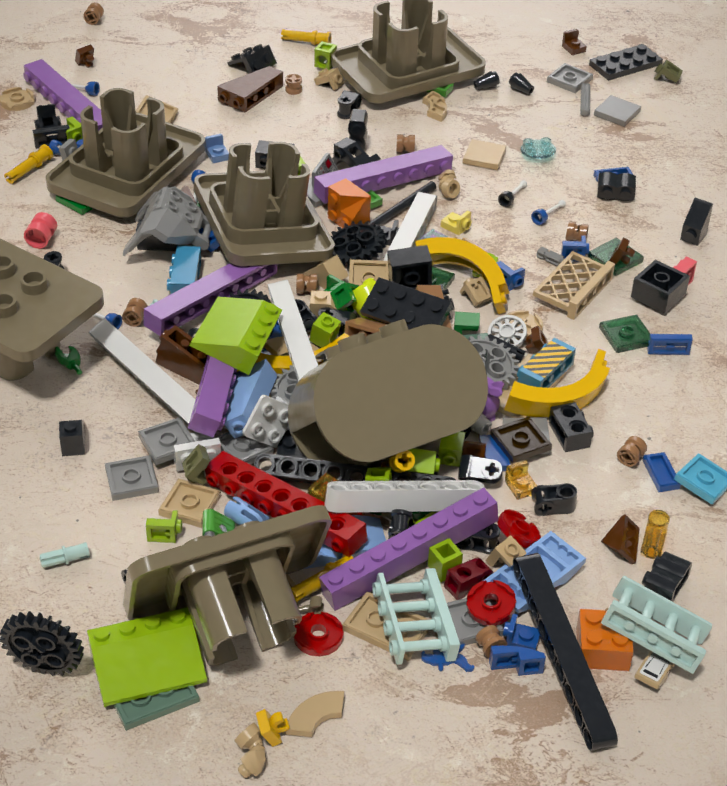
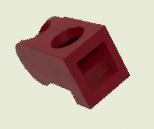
M474 558L448 569L444 587L456 600H460L465 597L466 592L470 591L474 585L485 580L494 572L481 558Z

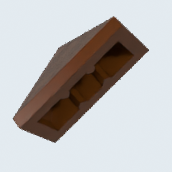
M624 514L601 542L628 562L634 564L637 559L640 528Z

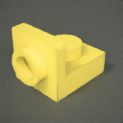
M466 211L461 216L451 212L441 220L440 227L460 235L471 226V212Z

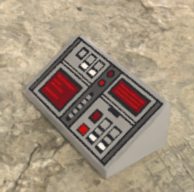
M329 153L323 156L312 171V188H314V176L338 171Z

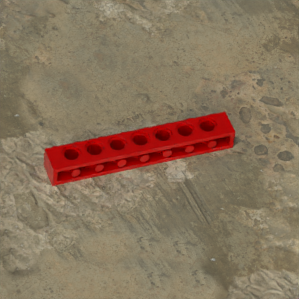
M222 451L213 458L205 469L206 480L210 486L224 491L229 496L241 498L273 518L312 506L325 505V502L225 451ZM328 511L332 523L323 544L338 553L350 557L368 541L366 523L347 513Z

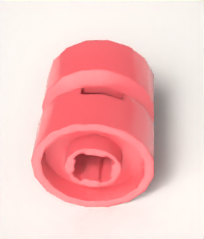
M37 213L24 232L26 243L38 249L47 246L57 229V221L48 213Z

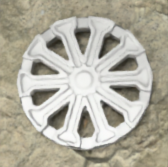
M503 315L491 322L488 328V335L494 333L496 334L494 336L506 342L511 340L514 343L512 345L520 347L526 340L527 328L521 318L514 315Z

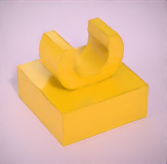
M266 709L257 712L256 717L261 735L272 747L282 743L280 733L290 729L288 719H283L281 711L274 713L272 716Z

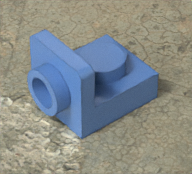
M223 135L206 136L205 151L211 162L227 161L229 152L224 146Z

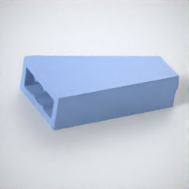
M267 359L255 363L249 375L241 371L234 374L236 379L231 388L233 391L230 400L227 402L229 407L224 416L226 418L224 425L234 439L243 435L242 431L260 396H269L275 383L277 374Z

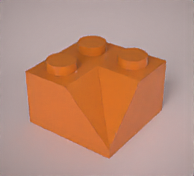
M346 178L328 186L327 214L331 221L341 228H344L345 223L348 226L351 225L352 221L355 224H358L360 220H362L363 224L366 221L370 222L371 195Z
M580 609L576 626L577 641L589 669L629 671L633 657V641L601 623L607 611Z

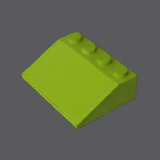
M217 297L189 346L249 375L274 329L282 309L264 300Z
M188 607L87 630L90 653L104 707L207 682Z

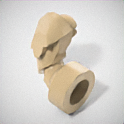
M451 169L445 170L438 177L440 180L439 189L445 197L456 198L460 192V184L457 180H454L456 175Z
M252 723L234 740L241 749H249L240 759L242 764L238 767L239 773L245 778L250 777L251 774L258 776L262 772L266 761L265 747H263L260 729L255 723Z

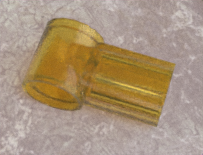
M653 510L648 516L640 550L646 558L655 559L657 556L661 557L670 517L665 511Z

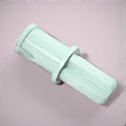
M85 542L66 548L62 546V549L40 554V563L45 568L61 563L68 565L71 561L89 558L88 545Z

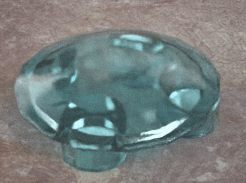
M543 137L541 140L525 138L520 151L527 157L544 159L553 156L556 153V147L548 137Z

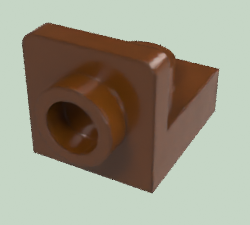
M578 29L563 33L562 47L571 55L586 52L587 46L578 39Z

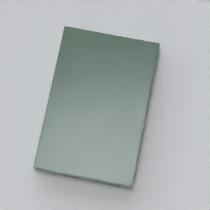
M191 685L144 698L116 703L113 706L127 731L198 703L200 700L197 691Z

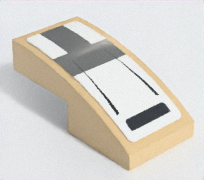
M650 651L634 678L658 690L666 681L669 671L675 664Z

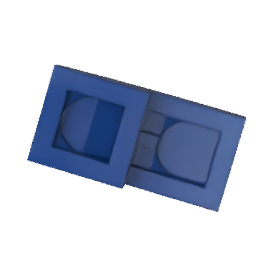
M491 646L489 664L491 670L516 668L518 676L543 674L546 656L545 653L524 647Z

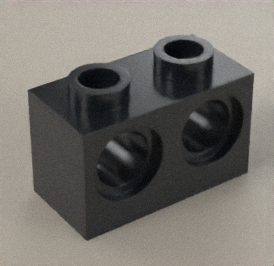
M573 402L551 407L548 423L565 453L590 448L591 438L594 436L593 428L591 425H588L583 411L578 408L577 404Z

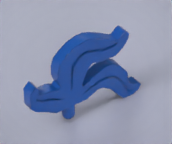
M465 644L460 645L456 661L446 662L443 652H440L439 649L433 650V654H426L425 651L421 652L422 661L432 666H438L439 671H443V666L454 663L466 672H472L475 669L474 665H470L467 659L462 654H459L465 648Z

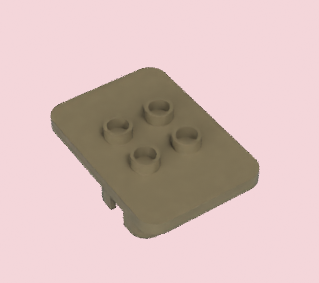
M388 0L375 4L373 7L372 38L362 40L357 44L338 48L331 55L332 67H338L342 77L358 93L362 94L366 101L375 104L389 102L479 77L485 73L486 61L448 27V15L442 9L438 10L437 22H432V0H403L401 29L395 27L392 22L390 23V2Z
M113 88L100 96L103 128L98 131V123L94 121L93 107L88 105L80 113L83 144L46 175V184L48 191L55 195L117 217H130L138 213L154 192L169 185L204 153L206 149L205 137L199 132L165 122V110L162 101L148 97V115H144L135 111L134 91L124 88Z
M269 142L266 170L250 171L251 143L234 144L229 148L227 173H205L195 177L194 193L226 259L230 263L237 266L318 262L333 257L335 243L307 196L310 169L307 164H302L301 173L298 175L300 152L294 145L286 142Z
M0 239V377L5 380H19L34 371V360L44 354L47 358L55 354V347L58 346L60 348L61 340L100 311L104 306V297L100 286Z
M317 505L262 522L250 521L237 526L232 531L212 537L209 535L196 537L182 546L136 560L129 565L126 575L123 606L128 620L188 607L207 664L209 666L222 665L238 659L231 637L247 633L246 625L236 601V597L241 596L261 652L288 642L295 636L297 631L294 625L301 622L302 616L286 574L302 570L316 561L332 523L327 508L323 505Z

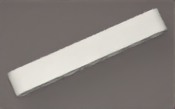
M423 192L417 193L388 250L416 247L415 241L421 240L436 209L437 195ZM387 253L385 255L384 261H388Z
M474 480L333 481L327 484L324 506L328 511L335 513L392 512L394 509H403L410 512L441 511L482 489L484 485Z

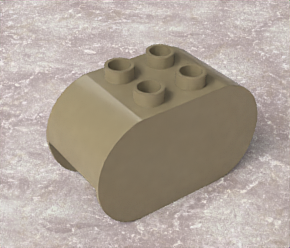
M405 319L380 327L378 332L366 337L364 333L349 336L338 341V345L324 350L327 361L305 374L296 384L291 394L288 405V424L295 444L307 459L366 466L403 451L463 431L472 426L481 416L487 401L488 379L486 369L476 348L459 332L435 324L422 325L409 330ZM336 469L330 471L333 473H340V471Z

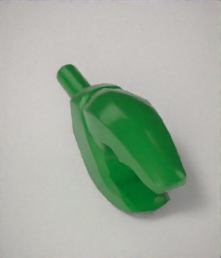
M58 346L55 347V356L58 362L70 370L74 369L78 375L82 374L79 368L81 356L78 350L73 346H68L69 353L64 354Z

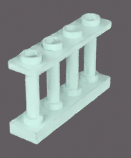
M425 569L424 577L420 582L386 584L384 574L378 573L376 582L372 584L373 596L378 599V614L383 616L384 634L389 637V652L391 656H394L396 664L400 665L403 663L405 652L436 649L443 652L446 662L456 661L460 642L436 569ZM421 592L425 594L426 598L424 601L392 603L390 594ZM427 610L428 613H431L432 619L398 622L395 613ZM433 630L438 635V639L404 642L401 632Z
M623 576L612 594L614 598L620 601L613 600L601 623L693 674L706 654V650L698 646L697 643H703L712 629V623L634 580ZM628 606H631V607H633L634 609H636V610L642 612V614L636 612L635 610L629 608ZM651 618L662 623L665 627L651 620ZM674 631H676V632L682 634L683 636L687 637L688 639H685L684 637H682V636L676 634Z

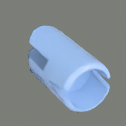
M239 497L232 498L237 503L229 500L224 509V515L238 525L250 521L262 522L270 519L269 516Z

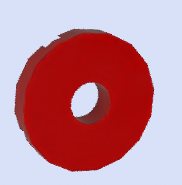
M504 510L498 516L497 524L507 538L511 535L523 548H528L541 538L536 525L532 522L528 524L523 514L515 510Z
M485 580L471 588L467 594L466 605L468 613L474 621L482 625L496 626L511 619L516 610V598L514 591L508 584L499 580H493V582ZM488 599H495L498 602L494 606L485 604Z
M321 612V614L307 613L302 616L301 622L295 625L297 631L293 637L295 645L300 651L310 656L330 655L337 651L342 644L344 636L342 623L336 616L327 612ZM315 631H322L325 634L322 636H315L312 633Z

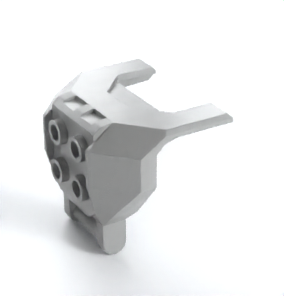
M168 186L163 187L161 190L154 192L138 211L135 220L138 222V219H143L136 233L125 245L123 256H126L142 240L151 235L164 243L178 245L191 243L196 247H201V250H207L210 244L209 237L212 228L206 216L189 195L175 186L170 188ZM200 228L204 229L202 235L198 233Z

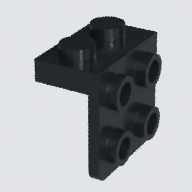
M262 44L242 50L243 53L241 55L237 53L231 56V60L227 62L228 65L243 62L248 74L277 64L270 45L262 46Z

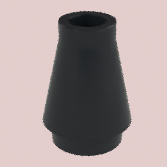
M489 71L473 81L476 90L494 88L500 84L496 71Z
M516 72L510 77L509 84L511 88L524 92L527 95L534 91V86L521 73L518 74Z

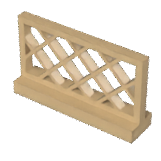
M572 251L533 291V296L568 311L567 317L575 320L612 280L615 263L607 261L603 265ZM574 259L581 263L572 264L571 260ZM588 268H595L598 271H589ZM584 269L585 272L576 273L575 270ZM570 270L571 273L563 274L562 271ZM579 278H588L589 281H580ZM566 279H574L575 282L566 283ZM561 280L562 283L553 284L552 281ZM569 288H578L579 291L570 292ZM565 289V292L557 293L556 290ZM551 290L552 293L546 294L542 291ZM568 298L569 302L566 303L559 299Z

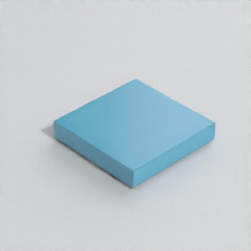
M699 453L674 478L675 481L712 505L727 491V471Z

